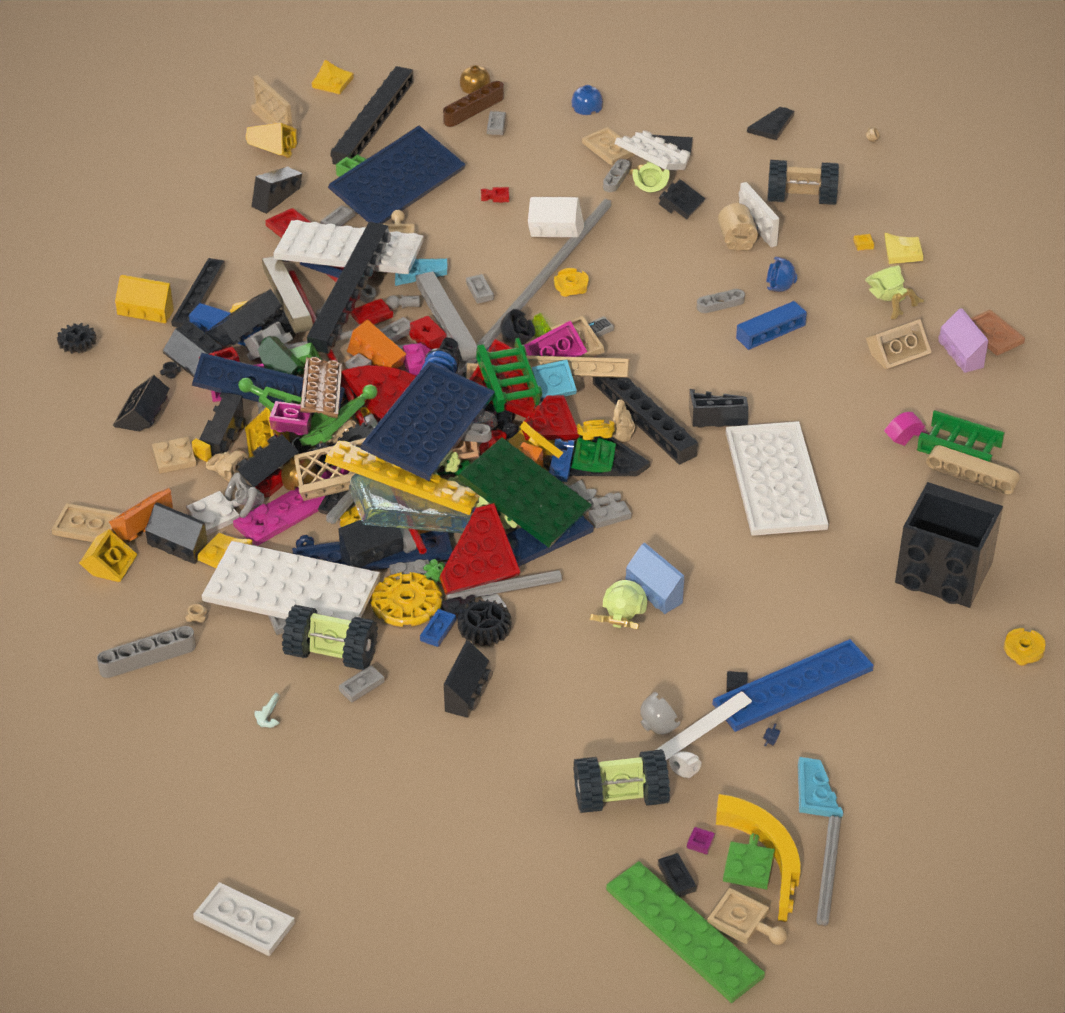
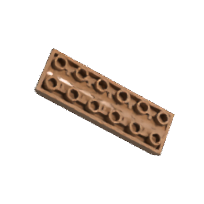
M306 357L300 412H317L332 418L338 417L341 363L333 360L324 361L317 357Z

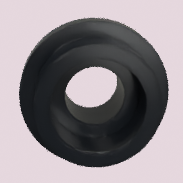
M512 422L507 423L501 431L506 433V439H510L519 432V426Z

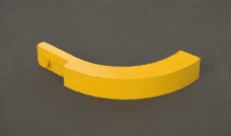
M719 794L716 825L736 828L750 835L754 834V837L757 834L761 843L767 848L774 849V858L778 864L781 876L778 921L787 922L788 913L793 912L794 900L789 899V896L794 895L795 886L799 887L800 859L792 837L775 817L761 807L740 798Z

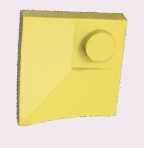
M884 233L889 264L923 261V252L918 237H901Z

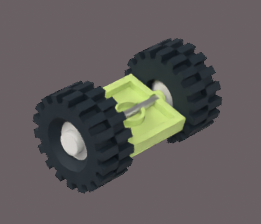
M296 604L291 607V611L289 610L288 617L285 620L284 634H282V650L284 654L307 658L310 652L343 658L345 667L364 670L370 666L373 653L375 654L376 638L378 637V626L375 620L355 616L350 621L317 614V610L311 607Z
M662 749L642 751L639 754V758L598 762L597 757L574 759V785L580 813L602 811L603 802L644 797L647 806L666 804L670 801L669 772L666 756Z

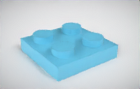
M567 360L532 367L537 385L542 389L541 401L547 395L569 396L576 394L577 390Z

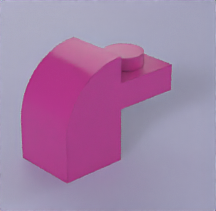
M904 412L898 415L884 430L893 442L903 446L909 442L913 435L919 437L921 432L930 434L925 429L926 425L913 412Z

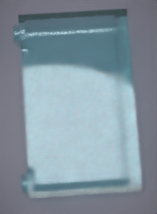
M357 473L352 476L349 484V490L363 525L463 533L473 514L472 512L470 515Z

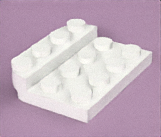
M643 131V133L636 132L632 138L627 136L616 138L615 141L616 145L663 169L685 170L690 156V152L680 151L676 145L667 144L664 139L659 137L654 138L652 133L648 131Z

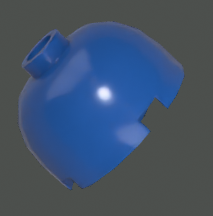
M585 85L573 93L571 107L574 108L576 113L591 115V112L596 111L598 113L602 110L603 98L597 88Z
M774 257L776 261L774 264H770L766 282L770 283V287H767V289L774 292H783L788 290L793 283H796L797 273H795V267L789 260Z

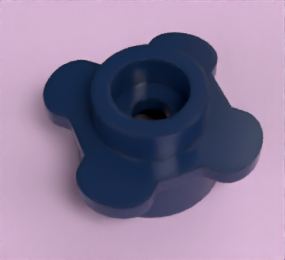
M775 723L772 729L768 727L764 733L765 747L767 744L774 746L779 737L780 730L775 728L777 725Z

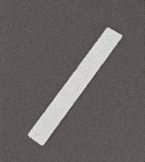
M743 692L738 693L656 750L662 749L666 760L669 759L672 755L751 703L752 700Z

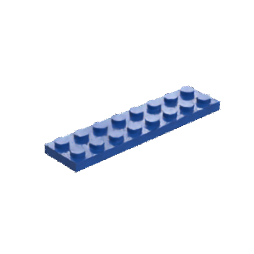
M849 639L713 699L712 705L718 708L740 692H743L752 700L751 703L726 719V722L736 732L873 671L874 665Z

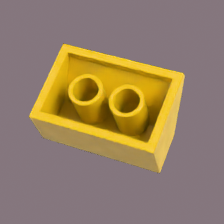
M126 275L120 276L115 299L117 315L167 323L174 311L170 283Z
M267 407L245 427L249 458L253 456L252 452L256 448L266 446L268 444L267 440L274 434L277 436L282 434L290 442L289 432H278L271 429L269 418L272 411Z

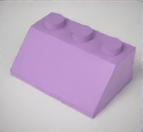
M961 308L941 327L938 339L948 354L956 361V364L966 373L984 368L988 339Z

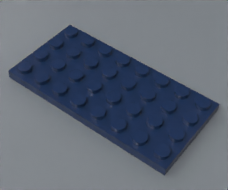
M418 125L329 183L328 188L367 222L383 224L391 219L393 211L404 210L462 171L466 164Z
M428 362L362 442L361 450L430 481L492 400L495 391L432 362Z

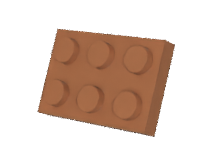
M991 310L971 318L988 339L987 348L997 356L1024 344L1025 337Z

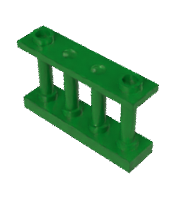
M519 338L515 339L513 349L496 352L486 351L484 344L477 345L476 360L487 388L495 391L492 402L496 412L504 411V404L507 401L532 397L535 405H539L542 389L537 385L526 357L525 346L521 344ZM515 355L518 360L516 363L499 366L491 364L493 359ZM519 369L522 370L524 375L503 380L496 377V373ZM527 383L529 390L507 394L501 390L502 387Z
M934 410L931 422L933 429L930 434L921 432L918 438L917 451L930 454L935 446L940 445L991 462L993 455L990 452L994 446L1002 448L1005 432ZM941 429L951 432L947 440L937 437ZM958 435L969 438L965 446L954 443ZM975 441L986 444L982 452L972 449Z

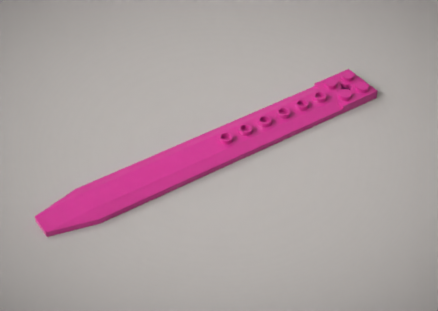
M333 466L331 468L336 470L338 466ZM342 468L339 473L346 475L350 471ZM326 470L321 478L329 479L333 473ZM296 487L295 490L285 493L270 503L262 504L251 510L245 518L239 517L235 519L233 526L247 539H251L255 546H259L318 512V507L325 496L304 501L300 495L299 487Z

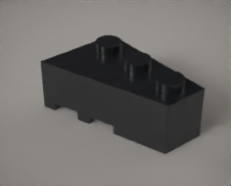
M284 167L255 176L251 207L267 214L300 189L302 173L292 168Z
M689 389V412L692 427L748 425L749 406L747 397L723 394L722 397L712 395V392L706 391V394L695 393V389Z
M221 392L220 397L222 400L219 406H214V417L212 421H207L199 440L210 445L211 456L228 452L231 443L237 439L238 433L246 425L243 400L240 395Z

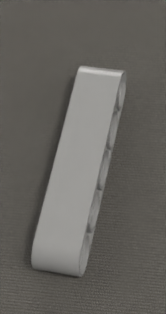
M182 626L102 651L97 656L100 675L104 678H110L190 653L196 647L194 630L189 626Z

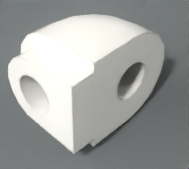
M678 752L669 759L671 769L683 778L689 779L701 767L699 757L690 752Z

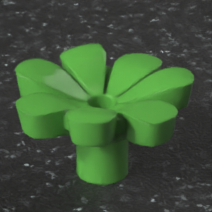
M436 559L431 560L430 564H426L423 567L425 571H428L424 575L427 579L432 578L431 580L436 583L438 581L441 583L439 577L445 564L443 562L438 564Z

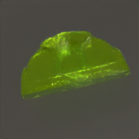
M542 313L535 315L534 319L531 320L535 327L534 336L540 337L551 331Z

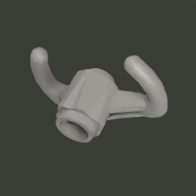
M237 472L230 479L224 497L231 501L236 485V501L239 504L245 505L239 515L241 518H245L252 508L263 504L264 494L255 487L249 486L241 473Z

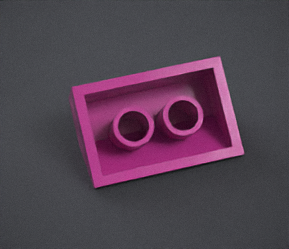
M571 320L524 345L526 356L579 357L587 352Z

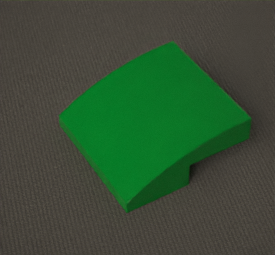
M578 437L571 468L589 472L611 471L616 443L600 438L594 443Z

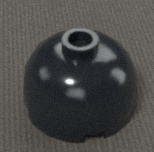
M512 309L502 318L500 324L502 337L515 345V339L517 338L520 339L523 345L535 335V327L530 319L527 321L524 317L526 315L524 312Z

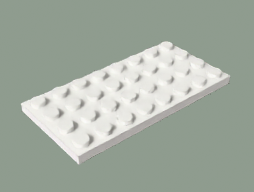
M300 220L291 221L274 251V259L345 267L365 228L335 226L334 224L326 225L317 222L308 223ZM399 231L389 232L391 233V240L386 244L384 254L380 255L379 263L377 266L375 265L373 270L409 274L422 246L423 235L416 233L406 234Z
M799 421L726 427V436L751 536L828 530L827 517Z
M231 541L202 594V601L283 619L288 617L289 610L291 611V607L296 604L315 608L317 614L351 621L355 616H362L380 579V573Z

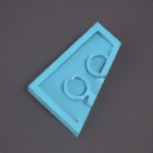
M415 259L409 274L395 273V286L416 282V275L432 271L436 277L447 275V259Z
M799 757V812L826 817L838 816L842 819L844 813L842 808L838 807L835 792L831 791L828 784L829 779L821 760Z

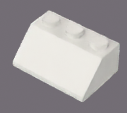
M531 197L528 216L531 237H579L585 227L579 198Z

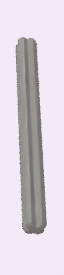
M559 570L507 579L448 594L446 598L449 600L460 596L464 600L469 595L481 597L562 581V575Z
M830 816L816 920L818 925L824 926L829 923L841 822L838 816Z

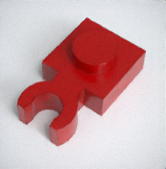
M492 187V190L481 189V201L493 199V202L498 203L509 202V187Z

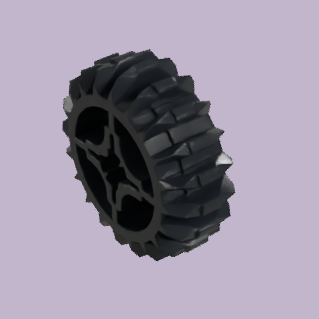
M479 599L478 602L472 601L470 605L465 604L457 619L461 637L467 641H472L473 645L479 643L481 647L483 644H488L490 647L491 643L498 644L499 640L504 641L505 636H509L512 627L508 608L504 607L503 603L497 604L496 600L489 602L488 599L486 601Z

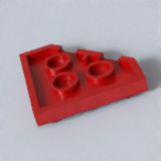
M547 395L543 402L524 420L547 440H576L579 437L577 426L564 395ZM522 430L525 440H529L528 434Z

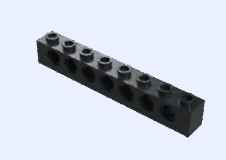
M593 377V385L616 405L618 400L624 401L626 410L630 412L633 422L676 463L680 465L697 457V440L692 438L684 428L680 427L672 417L667 415L661 407L642 392L630 378Z

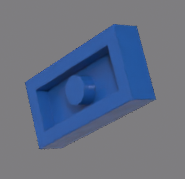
M438 609L421 633L420 641L439 647L456 622V615Z

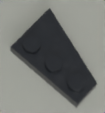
M778 107L748 126L747 133L777 141L794 117V110Z

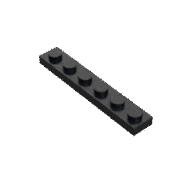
M207 259L171 320L172 327H179L189 322V314L199 303H204L225 267L224 260Z

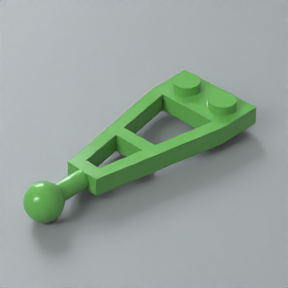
M243 378L239 381L238 386L242 392H252L260 396L259 402L270 411H272L274 403L267 399L268 395L285 400L286 403L301 405V397L270 387H265L262 390L253 385L252 380L249 378ZM315 412L311 419L309 431L327 419L328 416Z
M366 385L359 397L352 399L338 410L337 418L328 417L299 440L303 446L309 444L314 446L320 441L324 443L332 438L331 434L365 404V400L376 397L377 388L374 385Z

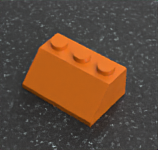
M167 488L156 492L110 520L109 523L116 535L122 541L128 540L130 542L138 537V532L142 530L145 532L156 502L173 509L171 490Z

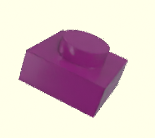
M694 827L687 842V849L708 855L715 839V833Z

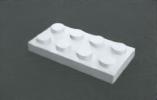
M747 182L741 183L739 203L749 208L757 232L770 247L777 246L779 218Z
M220 882L193 914L194 920L268 956L272 954L295 924L293 917Z

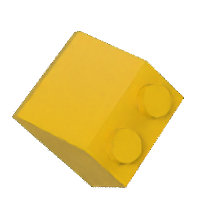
M108 529L94 539L79 564L95 577L120 582L136 558L137 553Z

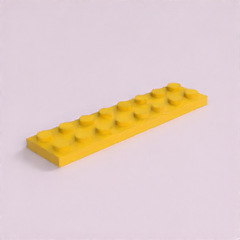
M339 440L325 459V462L467 515L472 513L479 502L480 496L469 487L461 486L455 481L445 480L436 474L428 481L361 450V448L353 446L347 441Z

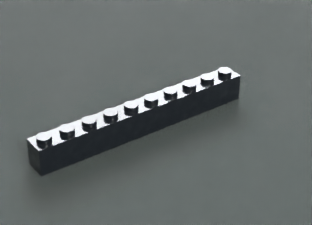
M396 66L389 73V76L370 98V101L364 106L361 113L351 123L348 130L344 132V135L338 140L335 147L331 149L332 164L336 165L346 157L352 159L356 155L360 156L414 83L413 69Z
M368 222L307 335V344L312 343L317 352L329 354L331 348H334L338 335L340 336L342 333L343 325L348 322L350 312H353L356 301L361 297V291L363 288H366L368 278L372 276L375 265L377 266L379 263L380 255L384 254L385 246L391 240L388 225Z

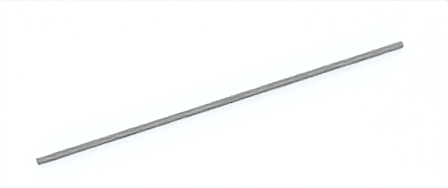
M604 199L585 220V227L579 237H570L477 345L484 344L486 349L501 333L500 324L502 318L512 309L521 310L611 207V200ZM472 359L461 362L456 374L463 377L466 373L467 363L474 364L477 360ZM367 486L348 490L326 515V521L335 524Z

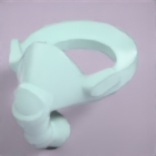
M275 693L269 703L263 706L262 711H255L254 716L258 725L262 728H272L279 724L273 718L271 721H267L279 700L280 695L278 693Z

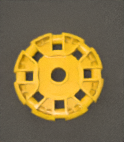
M400 572L387 576L382 583L379 582L371 595V607L375 615L380 619L383 618L385 623L397 627H403V625H411L413 627L429 621V617L434 616L436 611L441 608L442 593L437 583L427 579L425 575L416 572H410V574H402Z

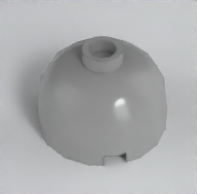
M653 692L641 705L640 714L643 720L640 722L647 731L652 730L654 733L661 735L668 734L680 726V721L676 722L674 720L677 715L665 699L659 700L656 697L658 693Z

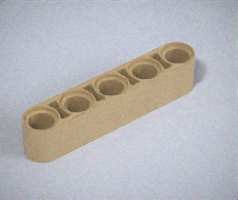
M940 445L933 448L926 460L928 467L933 470L1007 495L1013 493L1020 480L1019 474L1014 470Z

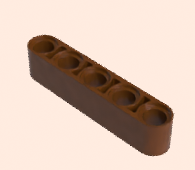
M493 81L443 108L444 125L447 127L456 126L501 102L504 99V83Z

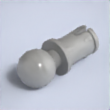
M392 295L387 298L386 304L391 309H395L399 305H402V309L404 307H419V296L402 295V298H398Z

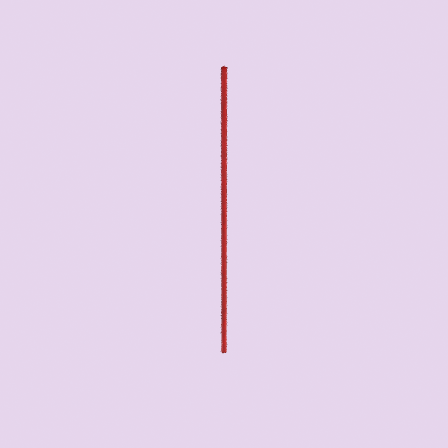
M291 270L289 275L314 324L317 317L295 271ZM331 349L329 354L326 355L329 361H337ZM341 377L340 385L345 388L344 393L348 402H350L355 397L348 384ZM359 408L354 415L361 426L362 423H366V420ZM388 485L419 553H426L427 549L399 490Z

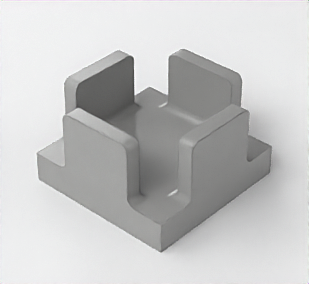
M276 322L265 330H260L245 339L244 342L250 351L247 354L250 361L260 357L258 348L265 337H278L284 344L293 339L290 332L285 333L281 324Z

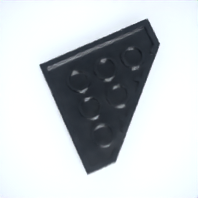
M596 436L588 441L596 443L597 439L600 438L616 443L611 471L589 472L570 467L569 476H638L650 468V462L613 437L602 438L601 436ZM552 456L544 461V468L550 470Z

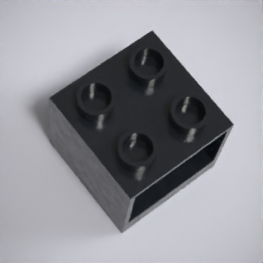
M927 482L903 526L895 583L903 585L910 591H920L941 598L949 604H959L970 608L993 563L1003 506Z

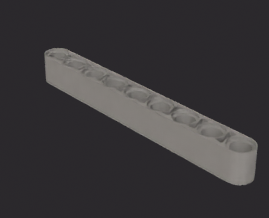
M434 272L416 275L417 287L439 326L447 334V337L457 341L456 355L460 362L476 359L477 345Z

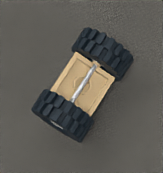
M770 160L767 201L784 202L785 193L818 195L819 193V204L836 205L839 163L822 162L821 169L787 168V160Z

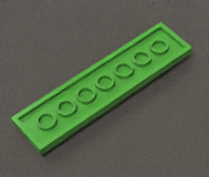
M637 862L606 885V890L730 1003H733L764 979L765 972L676 895L641 862Z

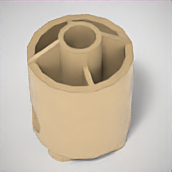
M733 203L725 206L720 211L718 223L727 248L737 251L750 250L757 240L758 232L749 208L744 204Z

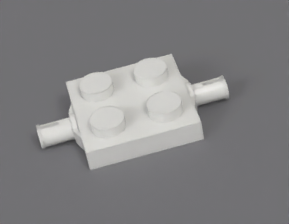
M218 491L186 506L191 517L205 522L206 535H209L232 524L235 519L239 518V514L234 508L242 504L237 503L236 499L233 501L227 500Z

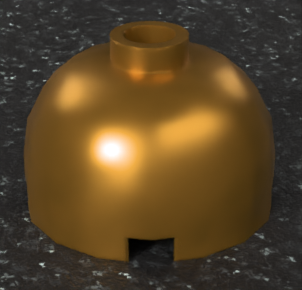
M478 65L467 67L460 76V88L462 87V91L467 94L491 83L488 71Z
M294 456L285 463L281 471L283 486L287 490H295L294 487L299 486ZM309 459L299 460L300 466L307 468L311 462ZM314 464L310 471L317 475L319 470L316 464ZM307 474L303 479V483H311L314 477Z

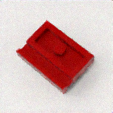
M381 298L356 307L353 312H350L353 319L359 325L366 320L375 325L394 317L393 311L389 310L388 305Z

